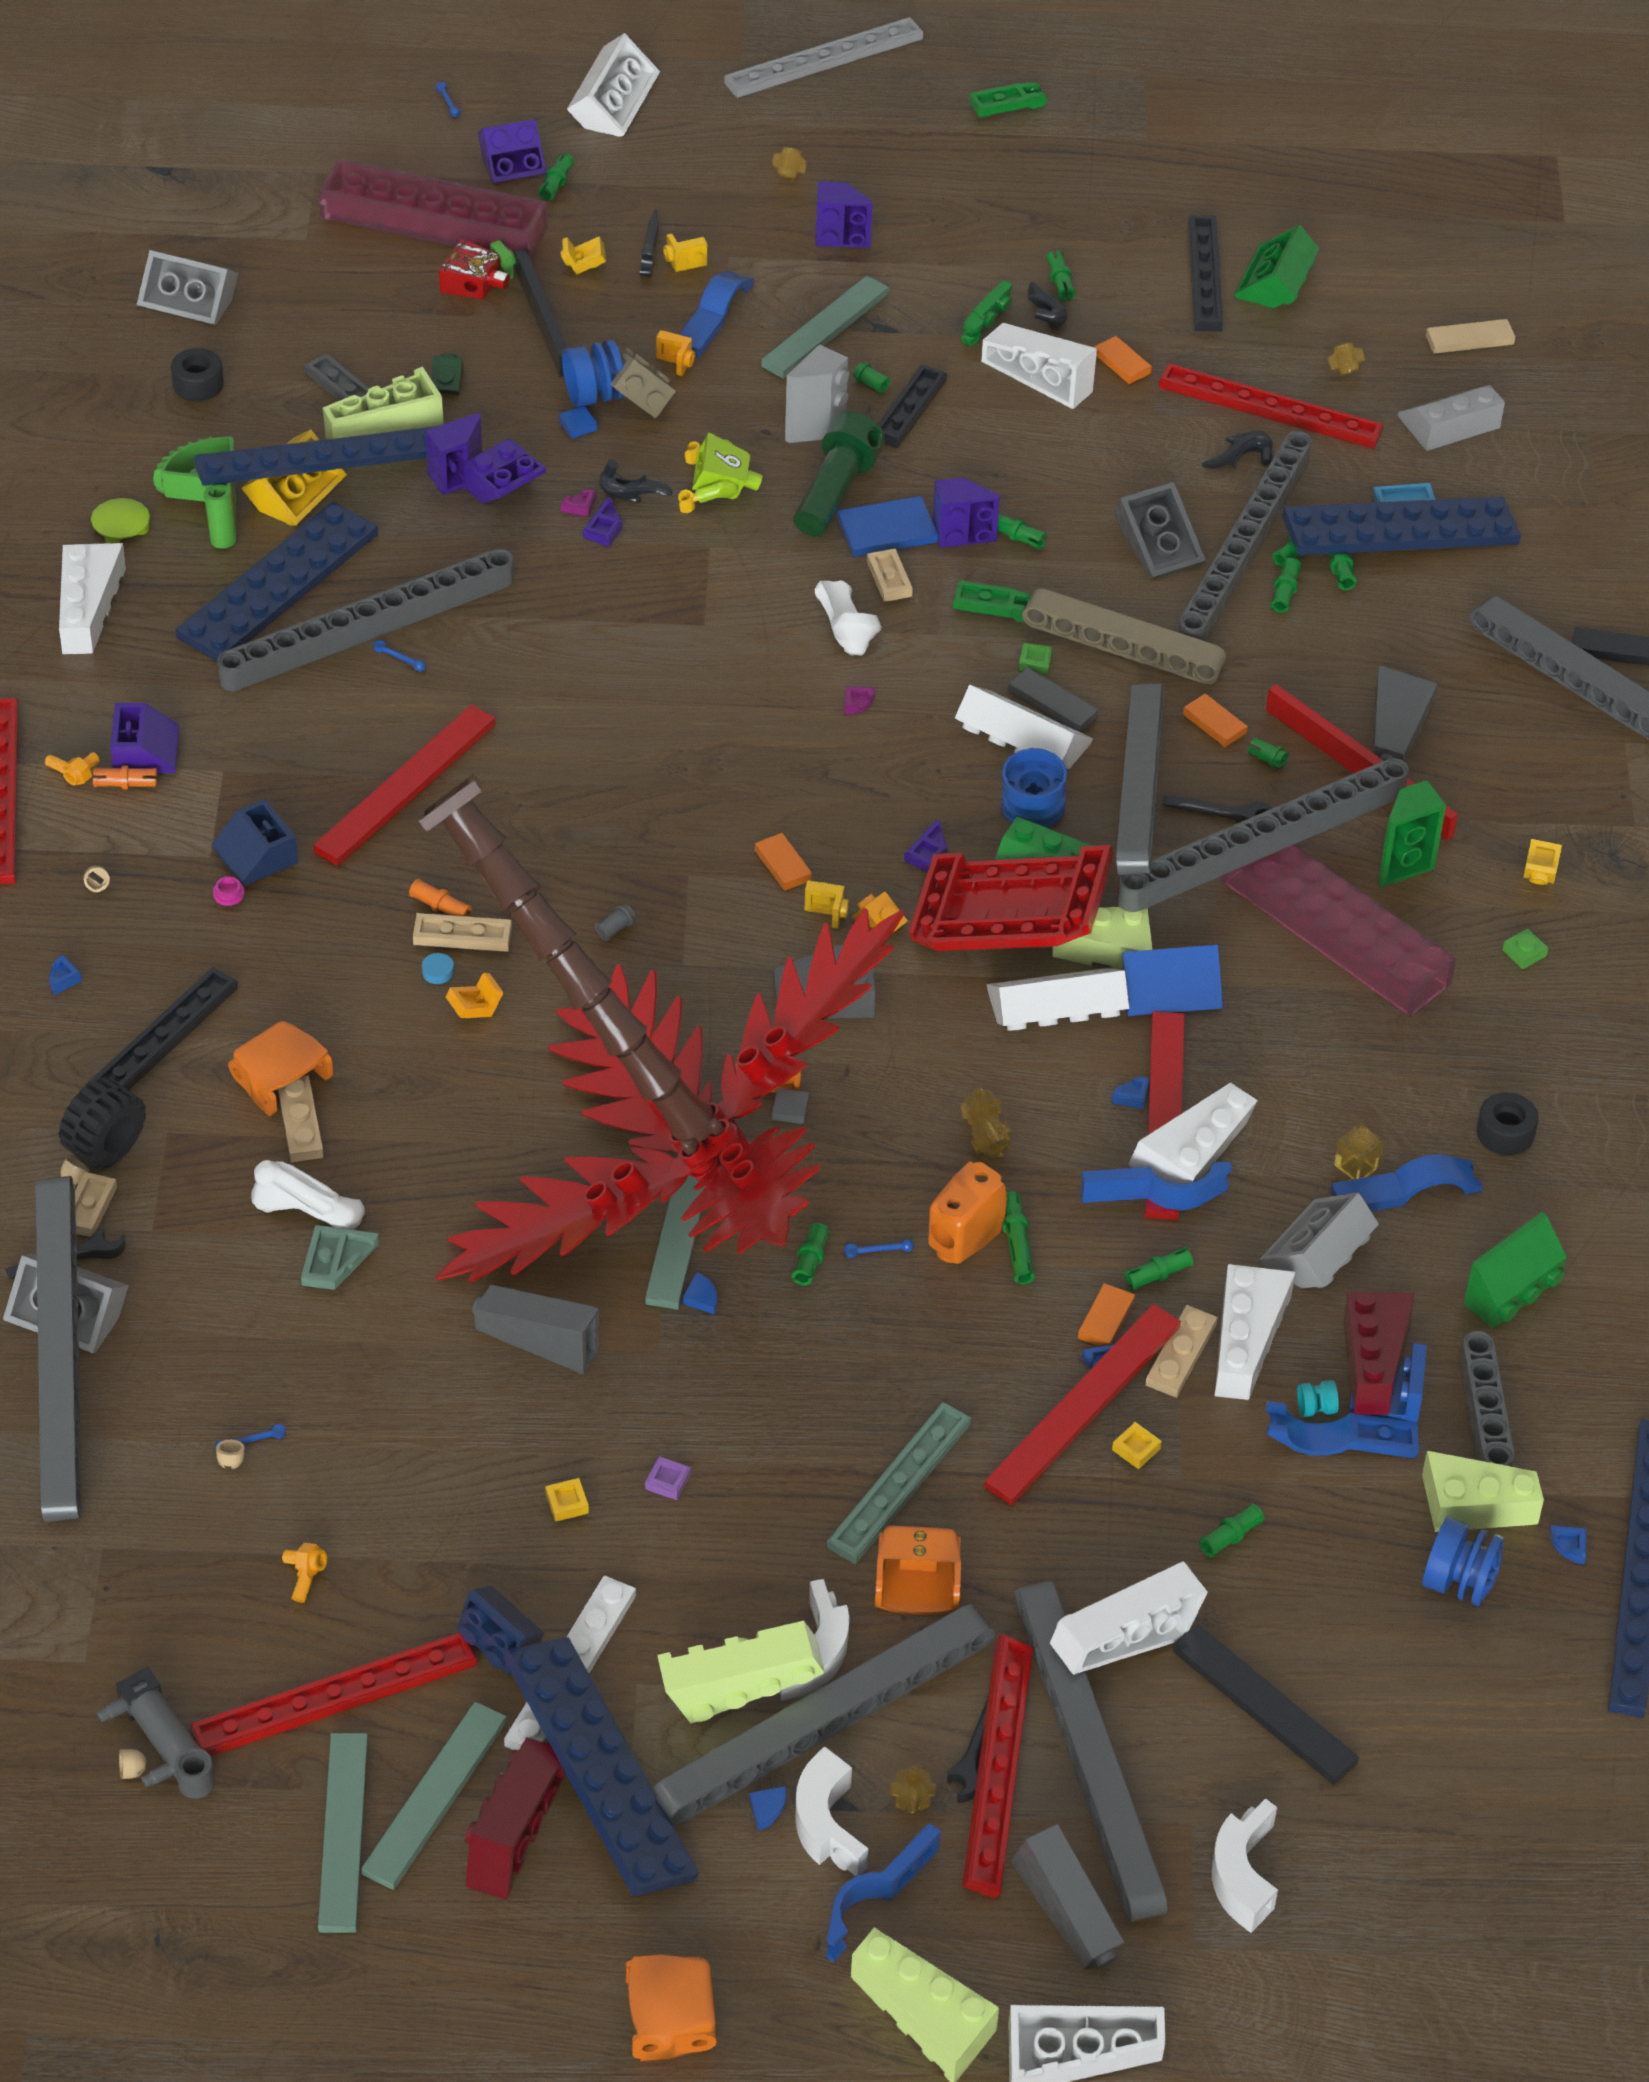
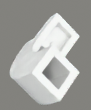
M824 1579L810 1581L809 1604L818 1629L814 1635L825 1673L814 1677L810 1682L795 1684L780 1690L778 1693L781 1701L805 1696L824 1686L839 1671L846 1657L849 1634L847 1605L837 1607L834 1592L827 1591Z
M824 1746L809 1761L800 1776L796 1791V1830L803 1847L819 1865L830 1856L837 1867L844 1871L848 1870L853 1875L858 1876L867 1869L868 1848L841 1828L830 1814L833 1804L851 1788L852 1767Z
M1267 1799L1256 1809L1250 1807L1244 1813L1241 1820L1233 1814L1227 1817L1217 1835L1212 1861L1213 1887L1221 1905L1236 1922L1250 1933L1274 1910L1278 1889L1253 1870L1247 1859V1854L1274 1827L1277 1807Z

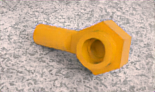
M94 752L90 753L83 760L80 757H76L67 762L53 755H48L45 759V765L63 773L64 778L71 785L84 784L92 778L90 769L100 762L99 756Z
M304 1542L298 1550L286 1549L282 1554L283 1562L285 1564H294L298 1570L297 1576L299 1578L291 1599L299 1603H305L313 1576L319 1571L324 1570L327 1564V1554L317 1544Z

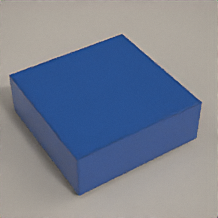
M585 406L559 414V423L571 439L597 431V422Z

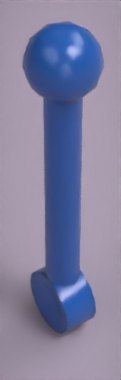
M438 82L436 90L441 92L450 108V115L454 118L458 117L460 109L454 106L446 91L447 84L445 82Z
M377 640L373 643L375 652H386L413 665L415 670L420 672L426 667L423 660L416 661L387 647L382 640Z
M905 1239L902 1243L860 1247L850 1243L844 1247V1254L848 1258H854L857 1256V1253L900 1249L910 1252L914 1248V1243L910 1239Z
M276 1424L272 1427V1430L234 1440L246 1444L269 1437L281 1439L285 1436L286 1430L284 1425ZM220 1439L215 1443V1449L219 1442L224 1441L223 1439Z

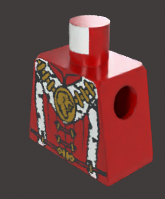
M461 239L439 270L440 292L483 299L492 287L506 290L510 282V274L500 271L499 256L496 253L464 239Z

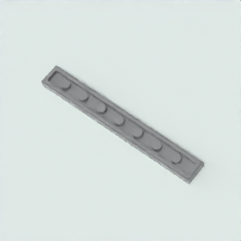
M911 17L725 75L724 83L735 97L739 98L922 40L923 31Z

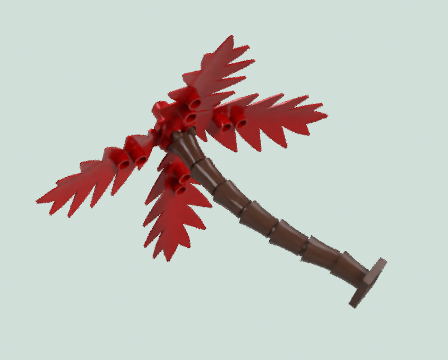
M474 773L419 813V822L426 832L440 822L443 823L459 847L467 865L476 864V869L495 896L502 913L512 912L510 916L529 942L538 962L543 958L547 960L546 964L556 976L573 1008L556 1009V1014L571 1027L595 1038L553 1044L547 1047L550 1052L565 1058L608 1068L563 1080V1086L581 1092L624 1099L582 1110L581 1114L606 1126L648 1135L628 1141V1144L633 1147L631 1152L646 1163L605 1157H565L564 1161L589 1182L590 1186L571 1181L522 1176L520 1181L549 1207L504 1201L476 1202L475 1206L479 1210L509 1228L473 1230L449 1236L447 1238L449 1243L466 1251L446 1265L435 1278L442 1280L473 1271L467 1279L469 1282H473L497 1269L518 1254L510 1271L511 1275H515L536 1260L561 1237L562 1243L559 1254L564 1256L589 1236L606 1218L605 1234L610 1236L638 1215L659 1195L661 1202L666 1201L685 1183L686 1177L689 1175L699 1181L693 1187L695 1191L704 1186L706 1187L690 1204L681 1220L686 1221L710 1206H714L694 1226L688 1235L694 1237L727 1218L703 1248L705 1252L710 1251L741 1229L743 1231L738 1238L736 1248L738 1254L743 1253L760 1239L770 1244L785 1246L789 1232V1218L809 1203L808 1199L801 1196L788 1195L820 1169V1165L808 1166L789 1174L787 1173L812 1151L816 1145L813 1142L782 1155L806 1133L807 1129L805 1127L788 1131L770 1139L780 1129L776 1126L758 1135L749 1144L745 1134L738 1127L734 1118L744 1117L760 1108L762 1102L756 1099L784 1084L806 1068V1061L792 1056L806 1051L838 1031V1025L824 1020L850 1005L872 988L870 983H854L874 968L894 948L893 944H884L899 924L905 912L903 910L896 912L870 930L869 912L866 908H863L847 935L837 963L830 926L827 922L824 923L815 947L807 980L806 993L803 991L793 959L788 957L780 984L774 1028L772 1027L762 995L757 993L746 1023L740 1053L736 1058L737 1071L735 1070L733 1057L731 1054H727L721 1079L723 1100L718 1104L711 1103L713 1089L711 1082H707L698 1098L703 1058L702 1028L700 1026L695 1028L674 1062L681 1023L682 998L680 996L675 998L653 1034L657 998V973L652 969L630 1011L628 984L622 966L617 964L612 978H608L585 954L579 944L572 940V937L577 933L559 917L541 893L537 895L541 885L522 867L507 846L502 845L506 837L492 825L472 801V798L482 792V784ZM674 1150L678 1157L674 1159V1157L665 1152Z

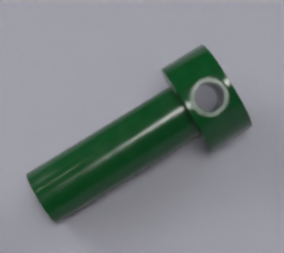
M853 411L839 413L833 419L822 439V450L826 458L793 517L795 526L801 532L810 536L823 535L856 473H865L871 470L885 445V435L881 427L874 420L864 414Z

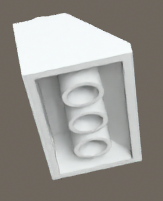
M624 33L603 46L567 110L585 129L621 137L626 133L660 71Z
M969 685L955 716V719L964 722L963 729L979 735L981 730L989 734L988 740L997 745L1005 747L1006 743L1015 746V753L1028 748H1039L1053 752L1063 760L1066 769H1070L1093 740L1092 737L993 691Z
M1111 967L987 984V991L997 1024L1007 1025V1030L1009 1031L1025 1029L1028 1022L1038 1021L1039 1026H1050L1058 1024V1018L1069 1017L1070 1022L1089 1020V1014L1101 1013V1018L1120 1016V1010L1129 1009L1125 970Z

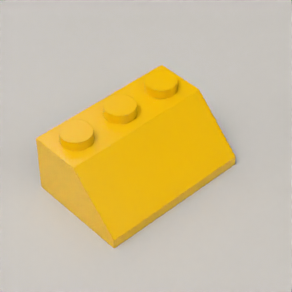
M310 429L292 438L287 444L318 441L319 439ZM343 469L253 479L249 480L241 489L260 512L295 526L347 474Z

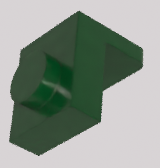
M450 353L441 354V357L433 356L431 380L439 393L460 394L461 374L464 370L462 358H458L457 355Z

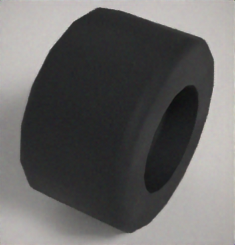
M192 348L177 354L171 363L172 386L175 393L183 399L190 401H204L218 395L224 383L223 366L220 357L213 351L204 348Z
M1501 1092L1491 1095L1483 1102L1477 1122V1136L1481 1143L1492 1152L1501 1155L1522 1153L1531 1147L1534 1141L1539 1121L1538 1111L1531 1101L1516 1093ZM1500 1122H1509L1515 1126L1505 1125Z

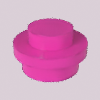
M223 877L216 882L213 888L214 900L224 906L238 904L245 895L243 885L235 877Z

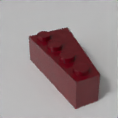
M1347 1292L1344 1330L1354 1414L1389 1415L1402 1356L1407 1342V1335L1411 1326L1415 1293Z
M526 1737L520 1749L512 1751L506 1773L498 1775L492 1797L484 1799L478 1821H472L467 1829L465 1843L469 1844L466 1887L505 1900L508 1899L512 1890V1872L520 1873L525 1863L524 1856L528 1843H534L539 1833L543 1814L547 1815L565 1777V1771L550 1744Z

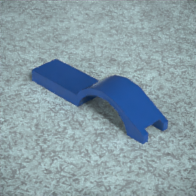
M728 270L716 274L710 280L703 293L699 308L679 334L692 338V351H695V357H701L723 327L729 304L737 290L741 288L742 291L748 292L754 284V278L744 277Z
M1438 1154L1413 1159L1401 1166L1396 1172L1332 1183L1330 1192L1332 1196L1359 1192L1370 1211L1403 1206L1417 1192L1433 1185L1454 1184L1462 1188L1464 1194L1481 1192L1483 1186L1481 1181L1475 1179L1472 1172L1474 1169L1472 1161Z
M1231 1162L1212 1163L1210 1171L1202 1179L1186 1184L1165 1181L1155 1175L1150 1167L1083 1171L1080 1189L1082 1203L1149 1199L1154 1204L1166 1209L1187 1210L1196 1208L1229 1189V1181L1226 1179V1176L1231 1173Z
M1268 1401L1265 1406L1266 1412L1270 1414L1267 1435L1300 1453L1327 1456L1352 1449L1415 1459L1420 1451L1418 1424L1415 1422L1349 1413L1344 1418L1331 1423L1315 1424L1294 1418L1287 1411L1285 1403Z
M929 1823L882 1873L870 1872L855 1876L841 1887L834 1899L827 1936L826 1958L834 1963L846 1950L847 1945L843 1938L847 1934V1928L842 1921L843 1914L853 1904L864 1899L883 1898L892 1901L939 1851L940 1830Z

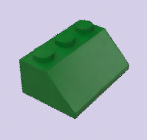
M1300 224L1259 244L1234 292V296L1237 299L1271 308H1276L1284 303L1286 305L1291 304L1299 296L1298 291L1306 281V275L1314 265V259L1320 248Z
M1427 780L1408 785L1399 790L1388 819L1378 878L1380 888L1435 869L1446 804Z
M1017 816L1004 834L995 860L1080 856V848L1082 846L1092 845Z
M1541 1212L1472 1263L1464 1305L1492 1329L1503 1321H1510L1520 1308L1526 1304H1533L1543 1291L1549 1287H1556L1564 1278V1266L1567 1256L1547 1215Z

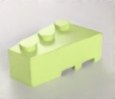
M1099 907L1091 934L1059 946H1051L1052 957L1092 966L1093 962L1122 970V952L1152 950L1148 908L1138 912H1128L1121 907Z
M1427 1451L1422 1478L1435 1532H1439L1447 1516L1469 1524V1529L1538 1524L1544 1499L1537 1471Z

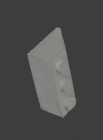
M149 250L137 305L216 325L233 299L238 273L225 268Z
M819 344L787 375L786 442L796 443L822 440L835 416L846 412V403L848 401L847 381L849 378L848 357Z
M1487 385L1398 412V417L1423 448L1429 451L1499 429L1505 402L1491 385Z
M1359 1192L1314 1199L1259 1261L1268 1269L1295 1272L1294 1284L1301 1289L1310 1287L1323 1288L1333 1281V1275L1340 1267L1351 1261L1355 1250L1369 1241L1371 1238L1370 1234L1379 1223Z
M37 1253L21 1255L3 1320L38 1333ZM77 1267L79 1348L96 1353L119 1319L129 1285Z

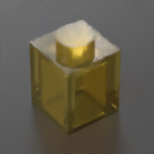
M1359 1123L1338 1139L1334 1165L1352 1179L1367 1177L1380 1167L1385 1141L1362 1123Z

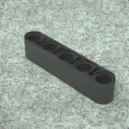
M1477 1330L1471 1331L1464 1337L1459 1365L1475 1457L1479 1461L1512 1467L1514 1450L1494 1341L1488 1333Z

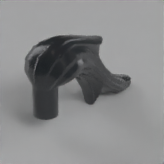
M1031 281L1028 287V299L1037 306L1034 318L1048 322L1052 329L1059 328L1067 320L1068 313L1065 305Z
M1252 431L1231 436L1225 439L1231 443L1227 451L1201 464L1209 469L1221 468L1225 465H1232L1235 469L1238 459L1243 454L1254 451L1261 453V464L1270 465L1272 462L1273 442L1270 436L1263 431Z
M612 459L608 460L600 474V487L604 493L611 496L641 502V498L638 496L640 494L673 495V491L668 485L660 481L646 479L645 474L637 480H627L616 473L618 463Z

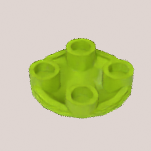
M117 498L108 500L100 504L92 513V526L100 535L104 536L107 543H119L122 539L131 538L135 535H144L149 531V511L141 502L133 499Z

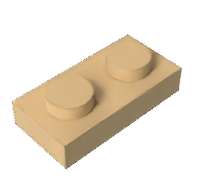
M896 549L867 554V564L884 602L912 597L913 588Z
M84 1172L75 1190L76 1234L91 1237L96 1232L117 1189L116 1179Z

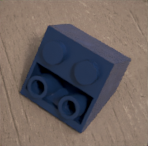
M266 798L237 810L212 843V848L243 887L298 863L296 836Z
M493 1586L473 1589L468 1593L457 1627L466 1642L477 1646L494 1667L501 1668L508 1676L512 1673L503 1659L507 1650L541 1643L544 1634L541 1629Z

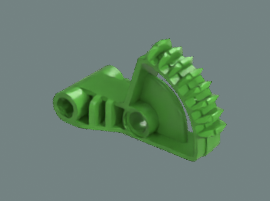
M209 436V439L202 440L198 438V441L195 443L187 442V446H178L177 451H170L169 456L163 457L162 462L157 464V469L154 470L153 481L156 490L164 493L167 498L205 501L211 545L216 548H229L237 541V482L202 486L193 461L195 455L234 451V439L232 437L212 438Z

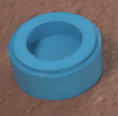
M433 953L422 961V976L429 983L443 984L451 980L454 975L453 960L446 954Z

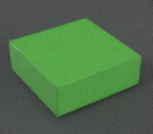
M1023 643L1018 671H1024L1028 667L1038 674L1048 675L1053 647Z

